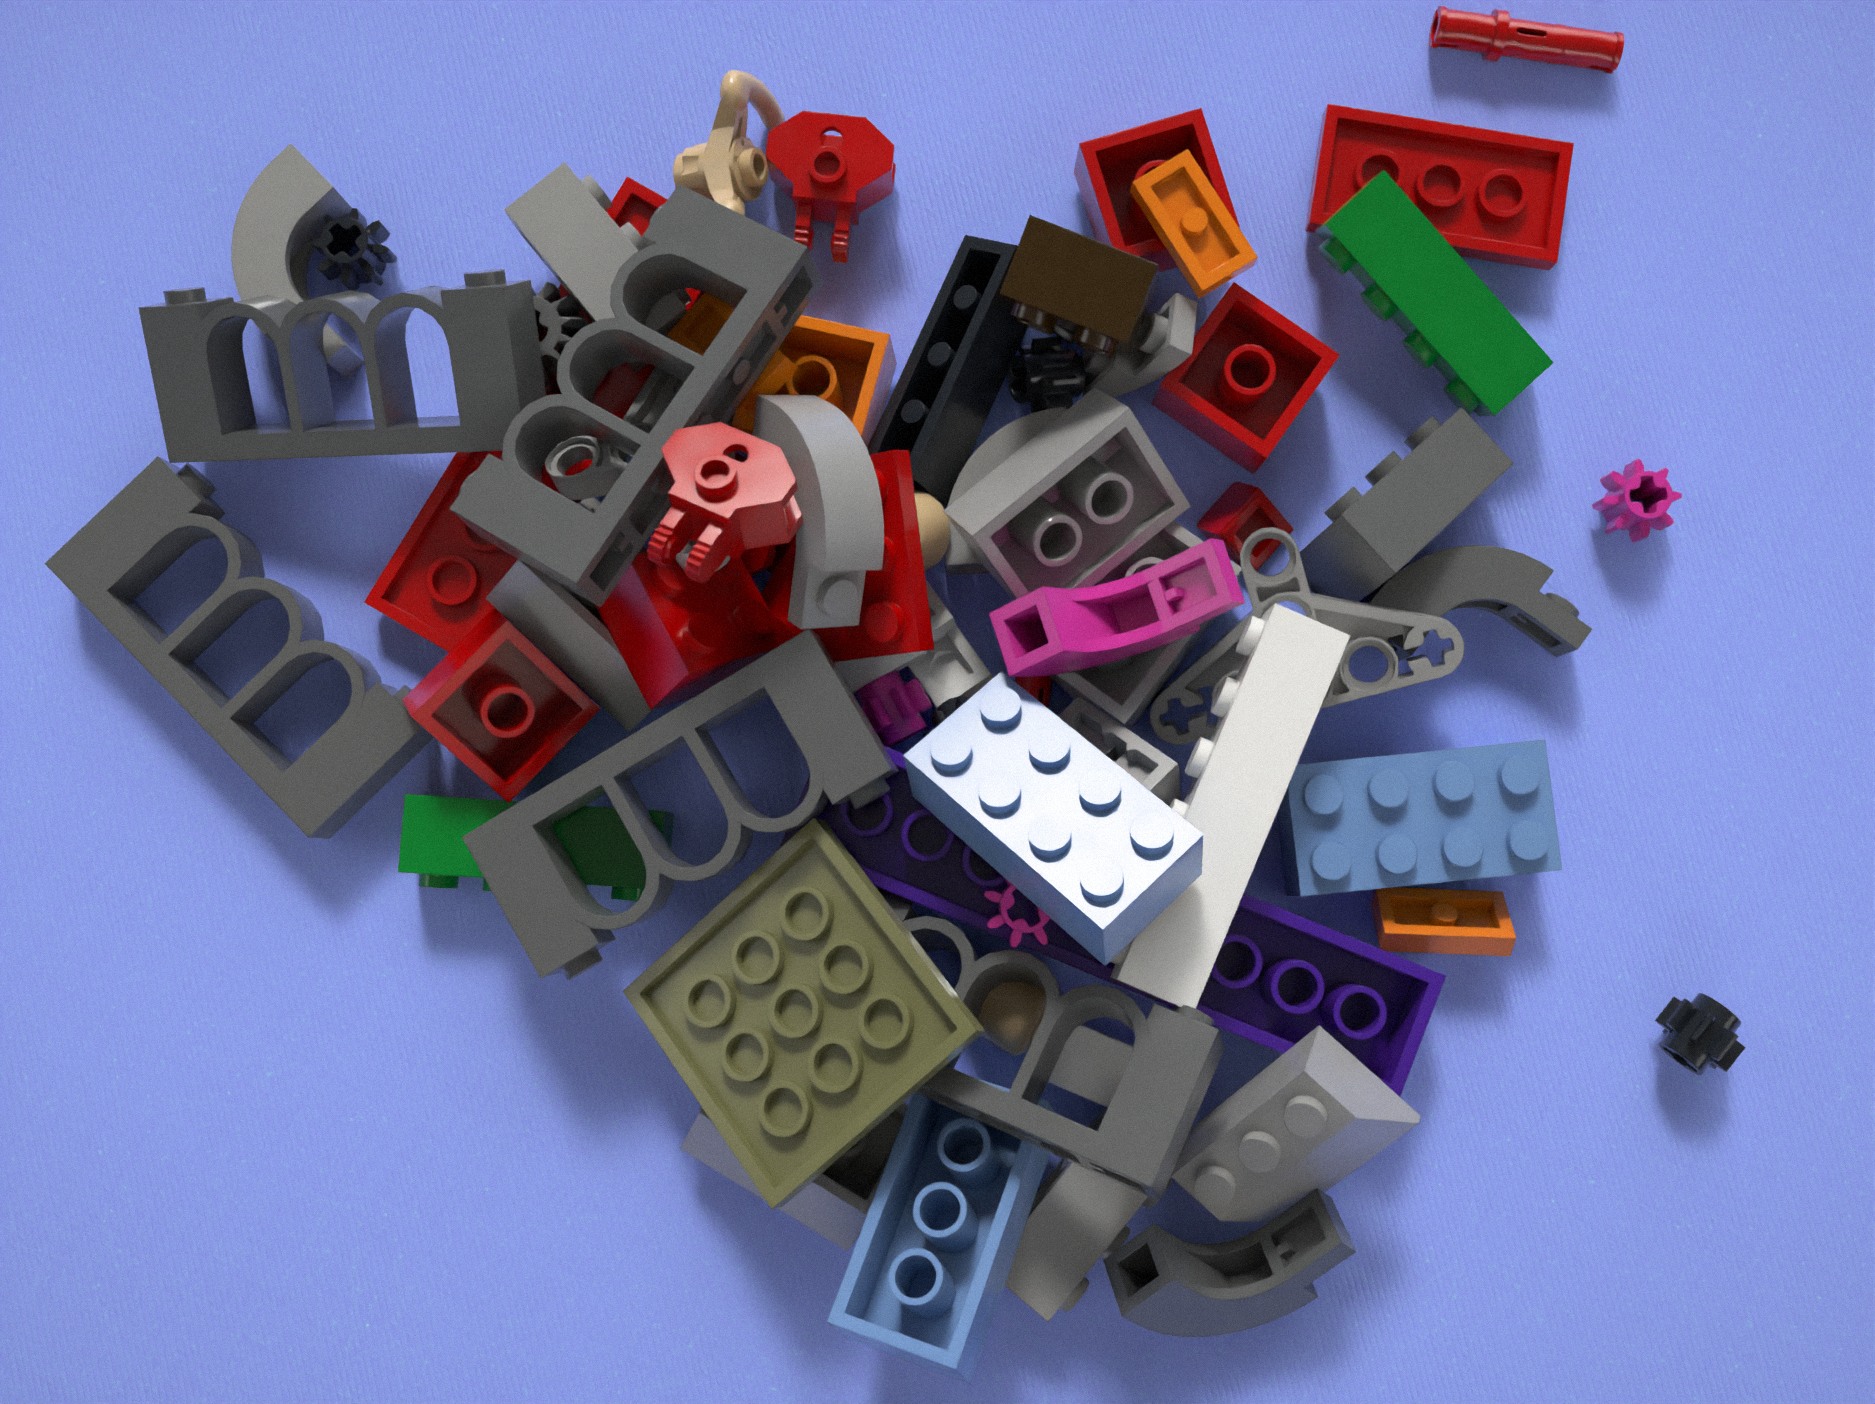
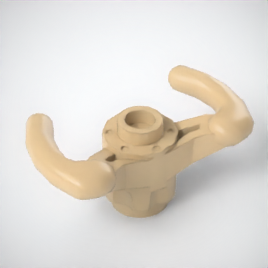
M730 70L723 76L721 82V100L708 142L685 148L683 153H679L676 156L673 165V178L675 187L680 184L745 216L744 202L756 200L761 194L762 186L768 180V165L763 151L756 147L749 138H746L747 104L749 102L753 106L765 127L770 130L785 122V116L774 95L762 81L749 72Z

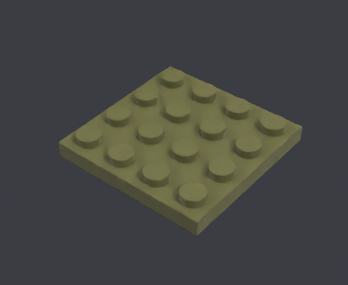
M815 817L623 990L629 1002L771 1209L786 1205L985 1032L978 1020L826 821Z

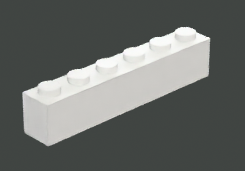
M1276 603L1262 615L1261 619L1253 615L1250 617L1236 648L1237 653L1245 656L1236 680L1228 676L1224 678L1210 710V713L1220 717L1210 741L1200 737L1188 760L1185 774L1194 777L1185 801L1182 802L1174 798L1169 806L1203 834L1202 875L1110 961L1115 964L1110 976L1111 978L1175 1006L1182 1007L1187 1005L1196 1009L1350 635Z

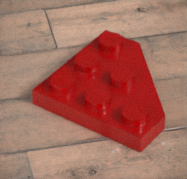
M891 450L870 454L879 484L883 509L884 554L882 570H866L859 625L810 629L820 636L834 662L934 650L909 450ZM796 535L761 593L786 642L807 630L800 629L787 620L796 554Z

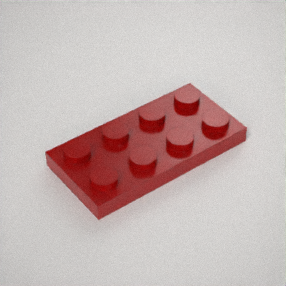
M1327 104L1322 115L1305 231L1316 233L1315 231L1367 182L1385 170L1461 257L1549 271L1558 261L1574 143Z

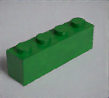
M1385 170L1367 182L1315 231L1324 241L1318 246V249L1326 261L1340 274L1344 275L1349 270L1365 288L1360 296L1366 306L1380 320L1386 322L1392 318L1407 335L1402 340V344L1407 352L1426 369L1432 364L1449 382L1443 388L1445 394L1458 409L1462 407L1468 415L1474 411L1478 416H1495L1554 363Z
M405 794L398 872L419 874L418 886L458 889L459 876L483 878L482 890L491 891L462 836L520 801H510L508 803L505 800ZM584 806L552 825L586 887L587 885L612 886L611 899L639 900L646 885V867L640 851L615 808ZM648 810L671 849L674 813Z

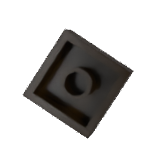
M1030 215L1001 288L1000 295L1012 307L1010 315L1016 318V322L1052 335L1055 325L1074 331L1073 340L1077 341V346L1112 359L1116 348L1127 353L1131 352L1159 282V264Z

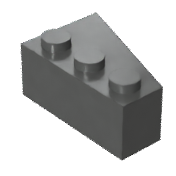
M1462 407L1442 425L1432 416L1404 441L1412 451L1402 460L1393 451L1365 476L1366 480L1373 486L1362 496L1353 486L1324 512L1333 523L1299 552L1309 588L1315 594L1360 602L1395 575L1514 463Z

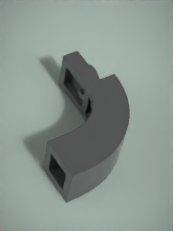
M1459 546L1426 555L1397 572L1371 592L1363 602L1433 615L1440 618L1446 612L1454 609L1475 608L1485 610L1506 620L1555 657L1578 650L1592 630V628L1577 618L1579 611L1568 600L1553 593H1546L1545 595L1540 592V589L1553 573V569L1525 554L1494 546ZM1430 630L1423 633L1424 639L1428 635ZM1403 635L1388 638V642L1392 645L1398 657V662L1412 656L1418 648L1414 647L1404 650L1402 647Z
M1316 1188L1266 1225L1238 1239L1215 1244H1195L1183 1241L1152 1224L1105 1258L1103 1262L1123 1318L1145 1329L1161 1334L1182 1337H1207L1254 1328L1279 1319L1318 1298L1312 1282L1356 1252V1249L1332 1197Z

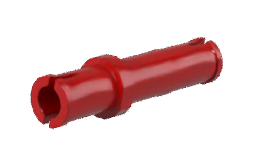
M1438 6L1430 27L1429 47L1481 53L1482 59L1485 61L1497 62L1500 56L1544 62L1552 65L1558 64L1599 70L1612 74L1613 70L1617 69L1622 57L1624 34L1617 31L1612 33L1562 24L1510 18L1509 11L1494 9L1489 15Z

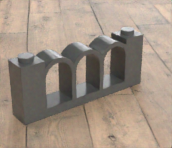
M680 184L666 203L657 208L652 215L649 226L642 235L648 247L634 253L619 268L611 285L610 306L615 318L600 319L581 328L566 343L557 363V383L562 394L547 395L528 404L511 421L503 438V461L488 453L479 468L465 479L460 488L459 496L450 507V510L477 535L600 608L671 506L668 495L671 485L661 448L676 429L718 422L728 423L824 282L807 246ZM692 288L706 292L735 307V310L702 356L645 326L646 318L652 306L662 296L674 290ZM637 361L648 363L684 381V384L649 434L594 404V393L600 380L611 369L623 363ZM587 435L595 437L633 457L595 513L541 483L542 467L550 452L558 444L572 437Z
M504 269L479 270L463 273L465 285L452 288L429 286L385 297L381 301L369 293L349 290L299 302L298 304L287 298L271 295L234 302L233 297L206 299L204 287L178 288L163 291L165 303L139 307L138 309L169 463L503 451V438L511 421L528 404L546 396L531 280L506 281ZM415 308H419L431 315L444 331L449 346L459 416L417 417L405 341L406 323ZM332 313L347 321L358 336L363 351L374 419L336 421L323 346V329L328 317ZM249 319L263 326L273 339L279 357L290 423L256 424L243 353V331Z
M157 456L44 564L308 838L330 839L410 762L434 736L411 717L402 701L412 690L410 687L404 685L398 690L395 687L383 684L380 675L371 661L354 650L336 643L323 641L322 618L312 601L293 588L272 579L264 578L262 555L252 539L237 529L219 521L226 513L210 497L216 491L215 486L191 464L186 463L182 468H179ZM218 537L227 552L228 568L225 579L219 588L174 632L168 635L135 599L190 547L201 540ZM278 598L288 612L290 630L287 642L278 655L230 699L194 661L248 609L260 601ZM336 659L342 663L350 676L352 693L349 706L342 716L292 763L254 722L308 670L321 662Z
M807 629L462 836V839L539 977L544 978L563 972L568 981L603 961L598 950L616 940L611 930L644 922L660 911L666 905L674 888V880L701 881L730 872L744 859L753 841V830L779 833L790 832L804 827L814 817L816 818L824 811L829 799L833 805H843L850 800L855 809L861 808L890 790L885 779L898 772V769L820 636ZM767 696H770L805 756L810 771L809 790L803 802L792 813L779 818H770L758 812L747 800L709 734V731ZM687 744L722 803L728 819L727 839L721 851L708 863L700 866L691 865L679 859L669 848L630 778ZM607 793L640 851L646 867L645 888L639 900L623 913L613 912L601 906L590 894L552 826Z
M877 887L878 891L925 952L944 950L954 952L961 957L962 969L954 990L976 1019L979 1017L982 1005L989 992L1003 983L1022 982L1035 985L1046 993L1047 1003L1043 1019L1009 1093L955 1070L954 1067L961 1053L915 1093L1160 1201L1225 1049L1219 1029L1212 1027L1214 1020L1207 1014L1187 1005L1182 1007L1176 1005L1172 1011L1155 1003L1146 1020L1144 1014L1132 998L1117 988L1098 984L1073 988L1064 994L1048 966L1030 953L1008 949L988 953L979 958L961 929L946 919L929 916L918 917L912 908L913 901ZM1107 1017L1120 1020L1131 1027L1134 1031L1135 1041L1130 1059L1098 1131H1095L1038 1106V1103L1064 1045L1075 1028L1088 1020Z

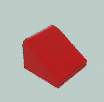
M1242 482L1231 484L1196 525L1208 539L1223 540L1228 556L1240 567V553L1243 544L1253 532L1261 528L1275 527L1286 531L1290 535L1294 530L1259 487ZM1273 538L1257 542L1250 554L1254 569L1258 571L1282 542Z

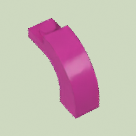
M1210 538L1131 576L1101 585L1077 589L1043 586L990 612L989 615L1009 676L1036 677L1087 669L1155 649L1199 631L1200 623L1244 604L1245 601L1224 541Z

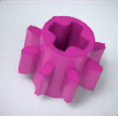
M1636 459L1624 467L1623 475L1612 471L1600 479L1602 486L1608 491L1604 498L1592 504V509L1602 511L1604 518L1608 522L1605 528L1607 534L1617 529L1629 530L1632 542H1638L1649 536L1650 526L1655 530L1661 531L1674 523L1672 517L1666 511L1671 503L1682 498V495L1679 492L1672 491L1666 479L1669 472L1666 467L1658 472L1644 471L1641 459ZM1630 496L1633 500H1642V503L1631 502Z
M896 670L873 680L856 691L862 704L861 708L885 747H893L927 728L921 713L931 708L932 704L918 678L905 684L899 671Z
M1005 877L1003 878L1008 886L1003 890L1002 894L995 891H985L984 897L992 902L999 903L1000 914L993 916L986 923L989 929L997 928L1004 923L1010 926L1012 931L1009 942L1010 946L1014 948L1020 943L1022 933L1033 932L1036 940L1042 945L1048 943L1047 935L1042 927L1051 918L1039 907L1035 908V914L1038 919L1029 925L1021 917L1013 919L1008 917L1006 910L1015 904L1012 892L1017 888Z

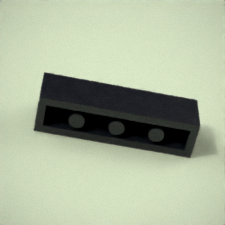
M965 235L867 448L869 455L891 450H909L914 490L932 495L945 507L949 503L956 480L971 455L1007 375L1009 363L1016 355L1028 329L1027 326L1016 322V318L1010 315L1012 307L1000 295L1018 246Z

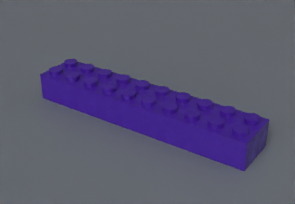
M885 747L898 769V772L885 779L890 790L858 809L854 808L850 800L843 805H833L829 799L824 811L816 818L826 821L875 886L1009 941L1012 928L1006 923L997 928H988L986 923L990 918L1000 914L999 903L992 902L984 897L985 891H995L1002 894L1003 890L1008 886L1005 879L912 796L904 754ZM810 774L796 808L803 802L809 790ZM803 827L790 832H785L780 847H782ZM1015 889L1012 892L1015 904L1006 910L1010 919L1021 917L1028 925L1034 923L1038 919L1035 914L1037 906L1022 892ZM1243 893L1196 1009L1210 1016L1214 1020L1213 1025L1283 1054L1320 1025L1400 1097L1446 976ZM1051 919L1042 927L1047 935L1048 943L1045 945L1036 940L1033 932L1022 933V938L1018 945L1173 1009L1175 1008L1173 1004L1111 978L1110 976L1115 967L1114 963L1109 962L1104 966Z

